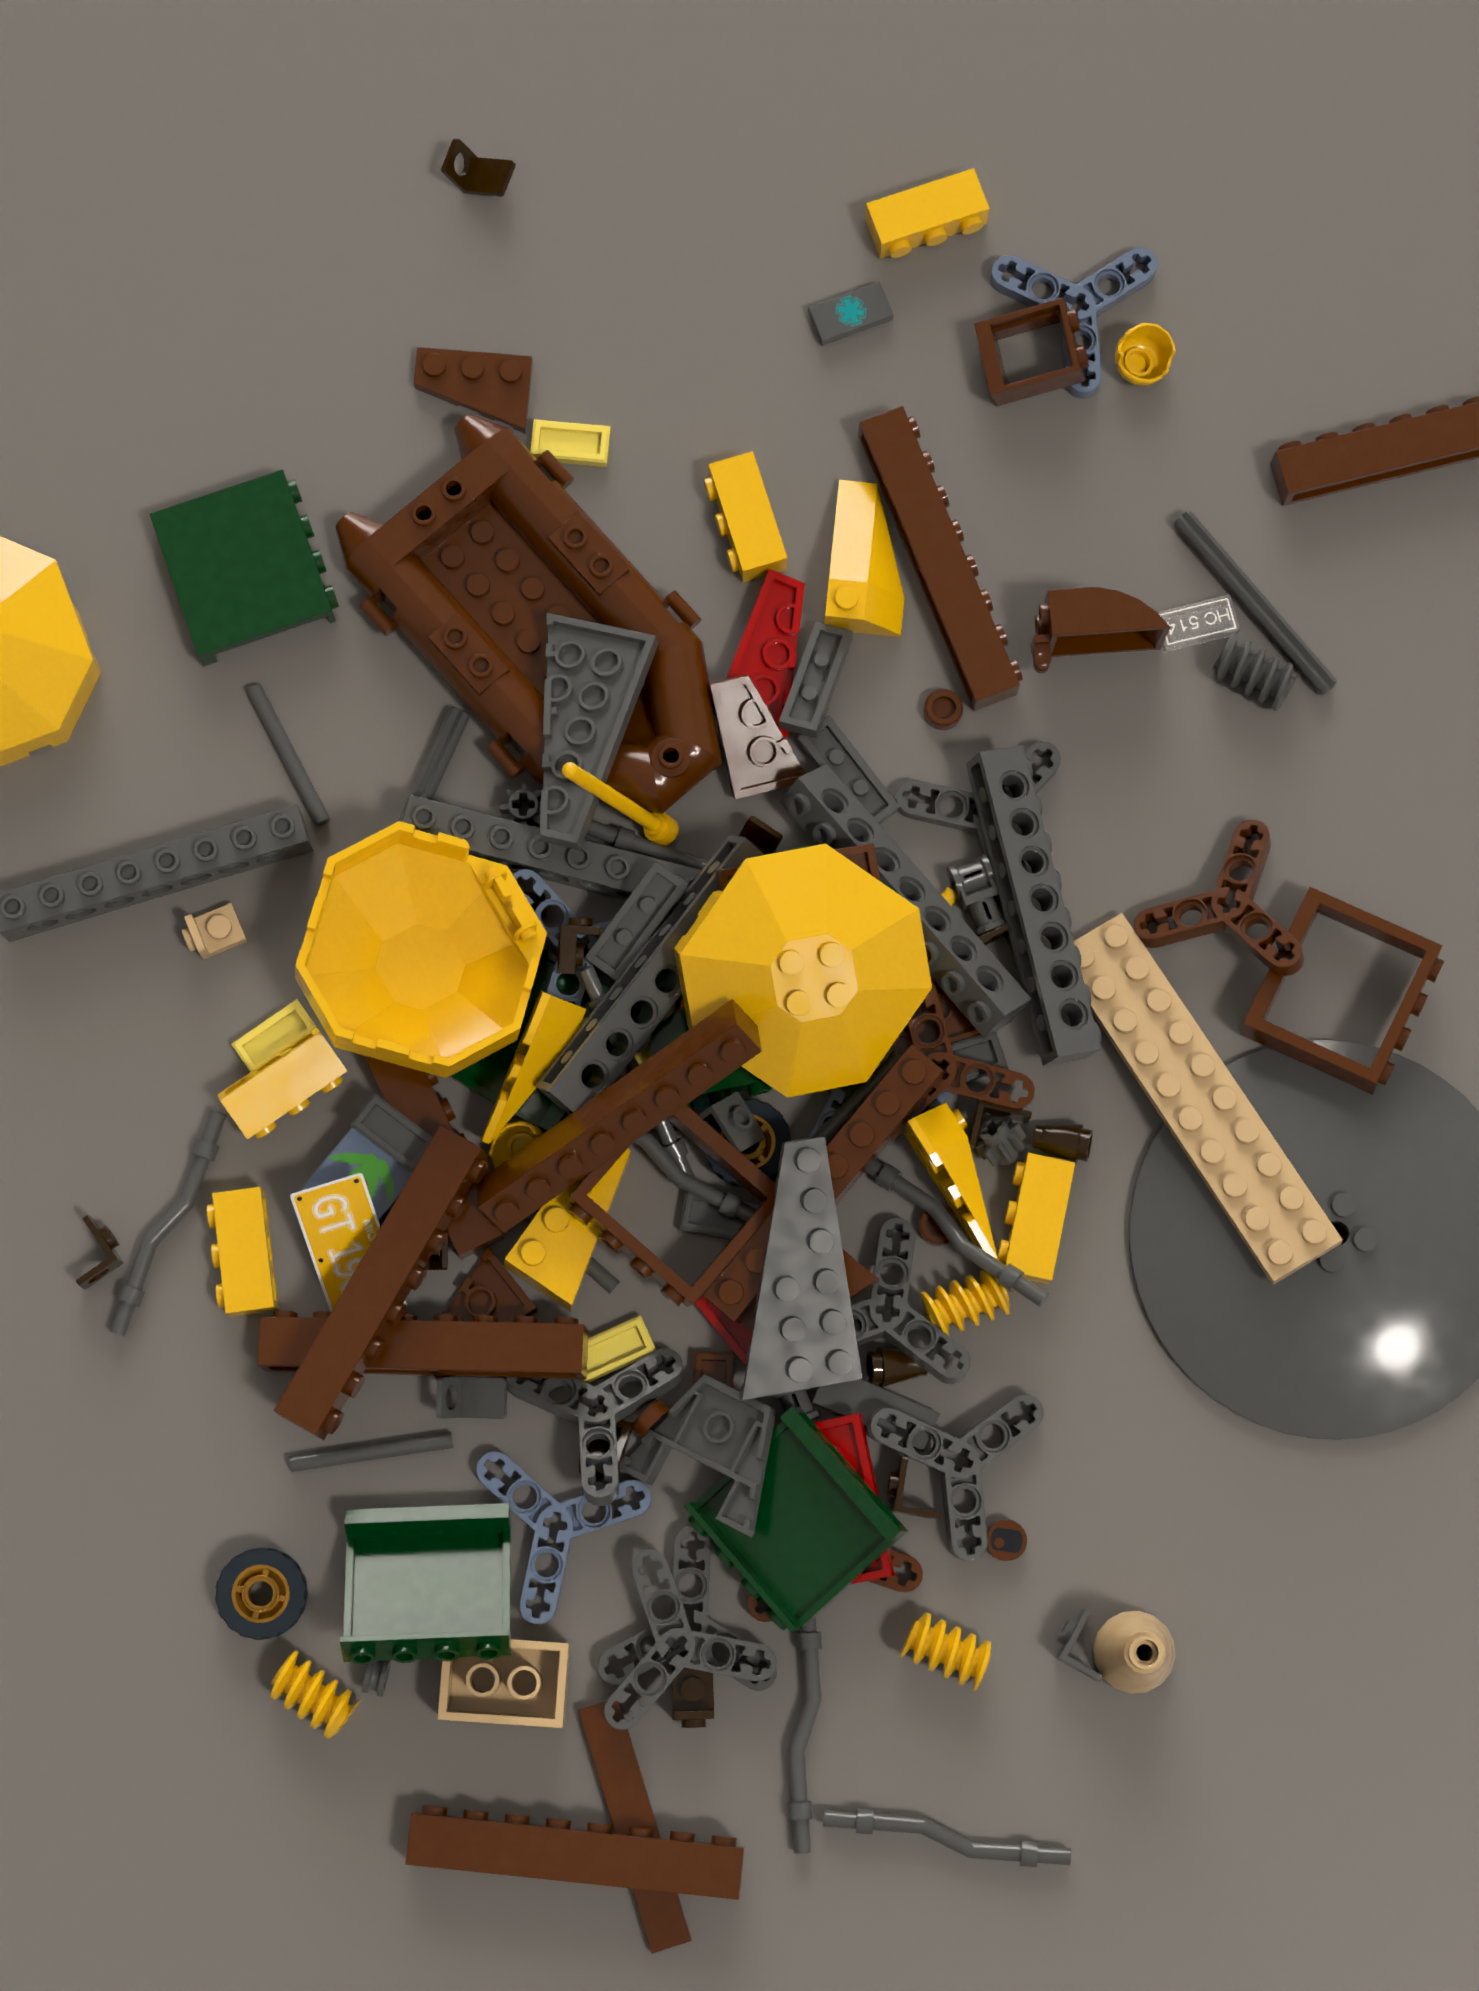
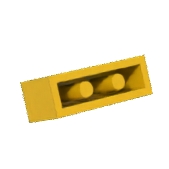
M972 168L866 203L865 221L879 258L882 259L888 256L899 258L911 252L912 248L924 244L936 246L947 240L949 236L961 232L964 235L979 231L987 224L990 208L975 169Z
M753 451L708 464L709 478L703 479L709 501L716 500L720 513L715 514V520L720 536L727 535L731 545V549L726 550L732 572L739 571L742 583L764 577L768 569L777 572L787 570L788 557Z
M316 1027L217 1094V1096L248 1140L254 1135L259 1139L271 1132L277 1126L275 1120L287 1112L290 1116H293L310 1104L308 1098L316 1092L322 1090L323 1093H327L337 1087L343 1081L341 1075L346 1073L347 1070Z
M1033 1153L1026 1155L1024 1163L1016 1162L1012 1185L1019 1186L1016 1202L1009 1200L1004 1224L1011 1225L1008 1241L1002 1239L1000 1241L997 1257L1006 1266L1011 1263L1023 1271V1277L1029 1281L1049 1284L1053 1279L1075 1162Z
M261 1187L212 1193L213 1204L207 1205V1217L210 1229L216 1228L218 1244L211 1245L214 1268H220L222 1284H216L218 1307L225 1308V1314L230 1317L278 1311L265 1191Z

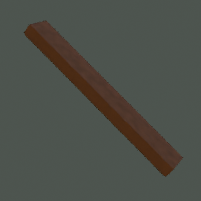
M616 1700L612 1705L616 1710L613 1718L619 1722L625 1717L620 1702ZM607 1701L578 1710L615 1833L628 1835L629 1827L654 1829L653 1837L661 1838L629 1730H620L610 1726L604 1714ZM632 1889L652 1954L692 1941L678 1893Z

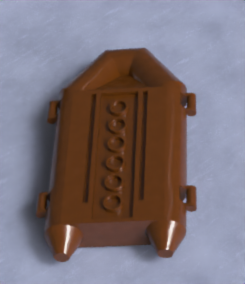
M471 414L467 415L454 428L462 460L390 520L383 524L357 513L349 512L337 522L336 531L345 567L370 595L359 607L384 636L389 635L399 627L498 738L486 750L512 779L526 770L540 784H543L544 776L542 754H544L545 745L543 716L545 679H547V659L545 657L546 644L548 643L547 613L656 635L659 645L606 784L647 811L663 814L722 764L714 710L708 688L709 678L703 642L692 631L700 623L701 618L676 590L663 599L565 490L573 482V476L549 450L544 451L536 458L509 428ZM542 466L555 479L554 481H550L540 470ZM384 601L394 612L392 620L379 607L377 602ZM670 606L683 622L679 623L669 613L667 608ZM510 743L522 756L520 763L516 761L503 745Z

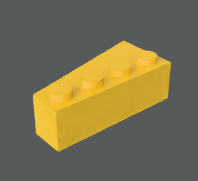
M628 1148L587 1194L607 1213H609L629 1161L631 1150ZM583 1178L540 1208L504 1261L505 1268L569 1312L572 1310L601 1231L591 1222L587 1226L583 1225L568 1210L571 1205L565 1199Z

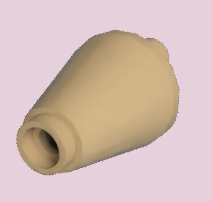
M1141 1611L1121 1612L1109 1618L1097 1632L1092 1646L1094 1663L1099 1673L1104 1676L1103 1679L1114 1689L1129 1694L1146 1693L1160 1686L1171 1673L1175 1661L1174 1640L1167 1627L1155 1616ZM1142 1644H1146L1151 1648L1149 1653L1150 1659L1147 1661L1140 1660L1136 1654L1137 1648Z

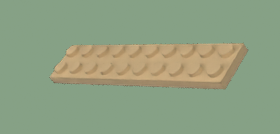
M1123 913L1076 939L1074 945L1078 947L1081 954L1080 969L1084 983L1087 984L1091 992L1090 1007L1093 1016L1271 1284H1276L1339 1246L1343 1239Z

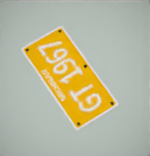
M362 1173L298 1191L290 1196L330 1312L333 1310L381 1227Z

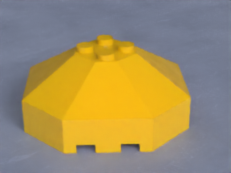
M0 536L1 767L30 756L29 752L47 745L55 747L68 742L101 671L88 641L80 614L71 601L57 561Z
M401 821L327 858L320 888L314 901L304 941L295 964V979L334 1047L448 1078L517 1041L547 932L507 865L468 855L470 846L465 839L440 832L438 836L416 830L415 825Z
M826 843L746 858L725 889L712 892L697 914L698 918L687 934L683 935L674 947L688 1028L691 1029L733 999L758 1026L762 1052L741 1067L787 1098L867 1082L932 989L919 908Z

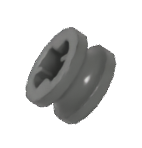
M385 1660L382 1663L374 1661L371 1664H367L362 1692L368 1693L369 1690H374L377 1696L383 1697L389 1677L391 1660Z

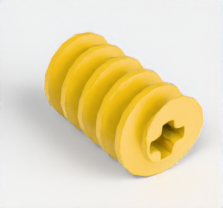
M985 1270L980 1271L979 1283L972 1275L965 1276L964 1289L956 1280L949 1283V1294L941 1286L935 1287L934 1300L927 1292L923 1291L920 1293L921 1303L927 1320L948 1336H950L949 1324L951 1323L960 1332L965 1331V1318H969L975 1326H979L981 1312H984L991 1321L995 1320V1307L997 1306L1005 1315H1009V1297L1006 1289L997 1284L998 1279Z
M925 1612L918 1620H915L899 1657L903 1658L910 1649L914 1651L913 1663L916 1665L925 1656L929 1657V1671L933 1672L942 1663L944 1664V1678L948 1679L957 1670L959 1671L958 1684L963 1686L972 1677L974 1678L973 1691L975 1692L982 1681L991 1658V1642L985 1640L976 1648L975 1634L970 1633L961 1641L960 1627L955 1626L946 1634V1621L940 1619L933 1627H930L931 1614Z
M295 1650L272 1679L270 1685L273 1684L270 1698L277 1700L284 1694H287L284 1708L290 1710L297 1704H300L297 1717L303 1720L310 1714H313L310 1727L317 1729L326 1723L323 1737L330 1739L346 1724L361 1699L350 1705L349 1700L352 1693L350 1689H347L340 1695L335 1694L339 1682L336 1679L324 1686L322 1684L325 1675L323 1669L313 1676L309 1675L312 1661L307 1660L300 1666H297L296 1660L299 1652Z

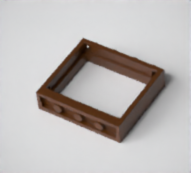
M1309 887L1288 930L1299 941L1301 946L1317 914L1320 913L1419 957L1422 961L1370 1068L1265 1021L1287 977L1277 975L1270 969L1243 1022L1241 1035L1373 1095L1377 1084L1386 1085L1395 1064L1389 1062V1059L1394 1049L1402 1052L1412 1030L1405 1026L1410 1015L1418 1017L1428 997V995L1422 993L1427 980L1435 983L1444 964V961L1438 958L1442 945ZM1280 949L1278 950L1279 960L1282 958L1293 959L1291 951L1285 954Z
M685 1105L667 1119L762 1202L691 1286L587 1196L630 1145L587 1174L565 1199L571 1205L568 1210L577 1217L576 1219L580 1223L587 1226L591 1222L602 1232L599 1239L607 1247L616 1253L620 1249L633 1259L629 1265L646 1280L652 1276L663 1286L660 1290L662 1295L673 1301L678 1307L681 1303L689 1307L698 1300L772 1213L775 1197V1183L691 1108Z

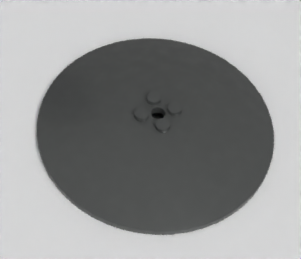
M1312 1041L1369 1068L1380 1049L1348 1041ZM1271 1048L1252 1053L1226 1066L1330 1222L1340 1224L1346 1232V1239L1343 1244L1335 1247L1274 1285L1271 1284L1165 1123H1163L1153 1139L1141 1164L1133 1191L1129 1215V1250L1132 1273L1145 1315L1159 1342L1171 1359L1197 1387L1236 1415L1260 1426L1281 1433L1311 1439L1342 1440L1379 1435L1414 1424L1439 1411L1459 1397L1479 1378V1111L1463 1094L1443 1078L1424 1066L1396 1053H1392L1389 1062L1395 1064L1386 1085L1378 1083L1373 1095Z

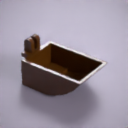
M1100 587L1048 590L1044 603L1039 604V615H1035L1036 635H1034L1030 646L1033 667L1036 672L1045 673L1051 663V657L1160 650L1171 627L1155 610L1141 600L1117 590Z

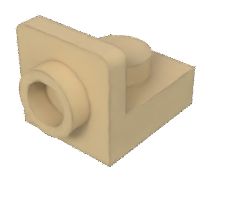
M232 903L195 918L192 914L184 917L188 928L183 929L182 933L190 952L197 950L203 959L248 942Z

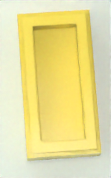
M534 419L530 452L538 458L544 451L549 450L560 463L607 467L611 427Z
M296 999L231 1045L251 1072L316 1028V1025L298 999Z
M641 1315L589 1338L587 1380L580 1379L581 1381L588 1384L630 1366L656 1351Z

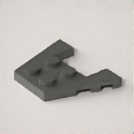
M704 1374L668 1411L670 1415L655 1431L650 1430L640 1440L642 1444L630 1457L626 1455L622 1459L620 1470L652 1486L671 1449H675L735 1480L715 1519L752 1538L755 1532L776 1410L755 1399L741 1400V1392Z

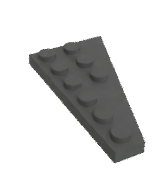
M547 613L548 643L546 644L545 654L547 659V679H545L543 716L545 745L544 754H542L544 776L543 790L541 791L540 836L543 842L581 850L600 799L564 777L562 767L564 764L572 762L606 784L659 642L656 635Z
M823 1135L782 1142L774 1189L775 1197L772 1215L769 1220L768 1239L765 1256H763L753 1316L754 1324L750 1346L748 1347L744 1384H742L740 1395L741 1400L863 1379L826 1140Z

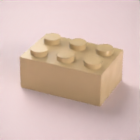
M511 1639V1655L500 1656L492 1660H485L479 1657H459L453 1661H442L437 1720L563 1728L565 1726L571 1643Z

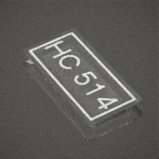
M1230 594L1157 612L1171 627L1162 645L1164 652L1229 637L1234 632L1237 634L1240 632Z

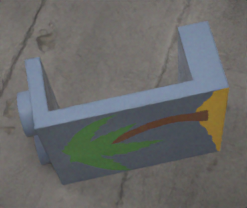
M351 1128L299 1191L353 1174L362 1173L377 1218L380 1221L396 1202L412 1173L354 1128Z

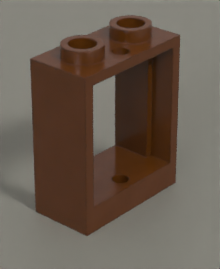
M1064 298L974 323L990 395L997 407L1086 381L1083 368L1090 367L1084 344L1078 345L1075 332L1081 331L1080 321L1076 309L1069 310ZM1060 322L1071 366L1008 384L998 340Z

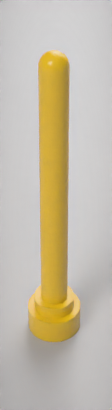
M568 762L563 765L562 774L564 777L643 826L644 834L650 841L666 846L677 837L679 831L678 823L667 813H651L576 764Z

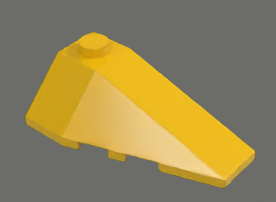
M839 480L824 624L851 630L853 633L901 637L905 597L878 484Z
M540 990L481 1137L482 1142L490 1144L535 1091L537 1082L587 1019V1017H584L586 1008Z
M943 1103L907 1121L903 1134L950 1209L955 1213L971 1242L998 1260L968 1136L965 1133V1130L969 1128L968 1124L957 1108L951 1110L947 1103Z

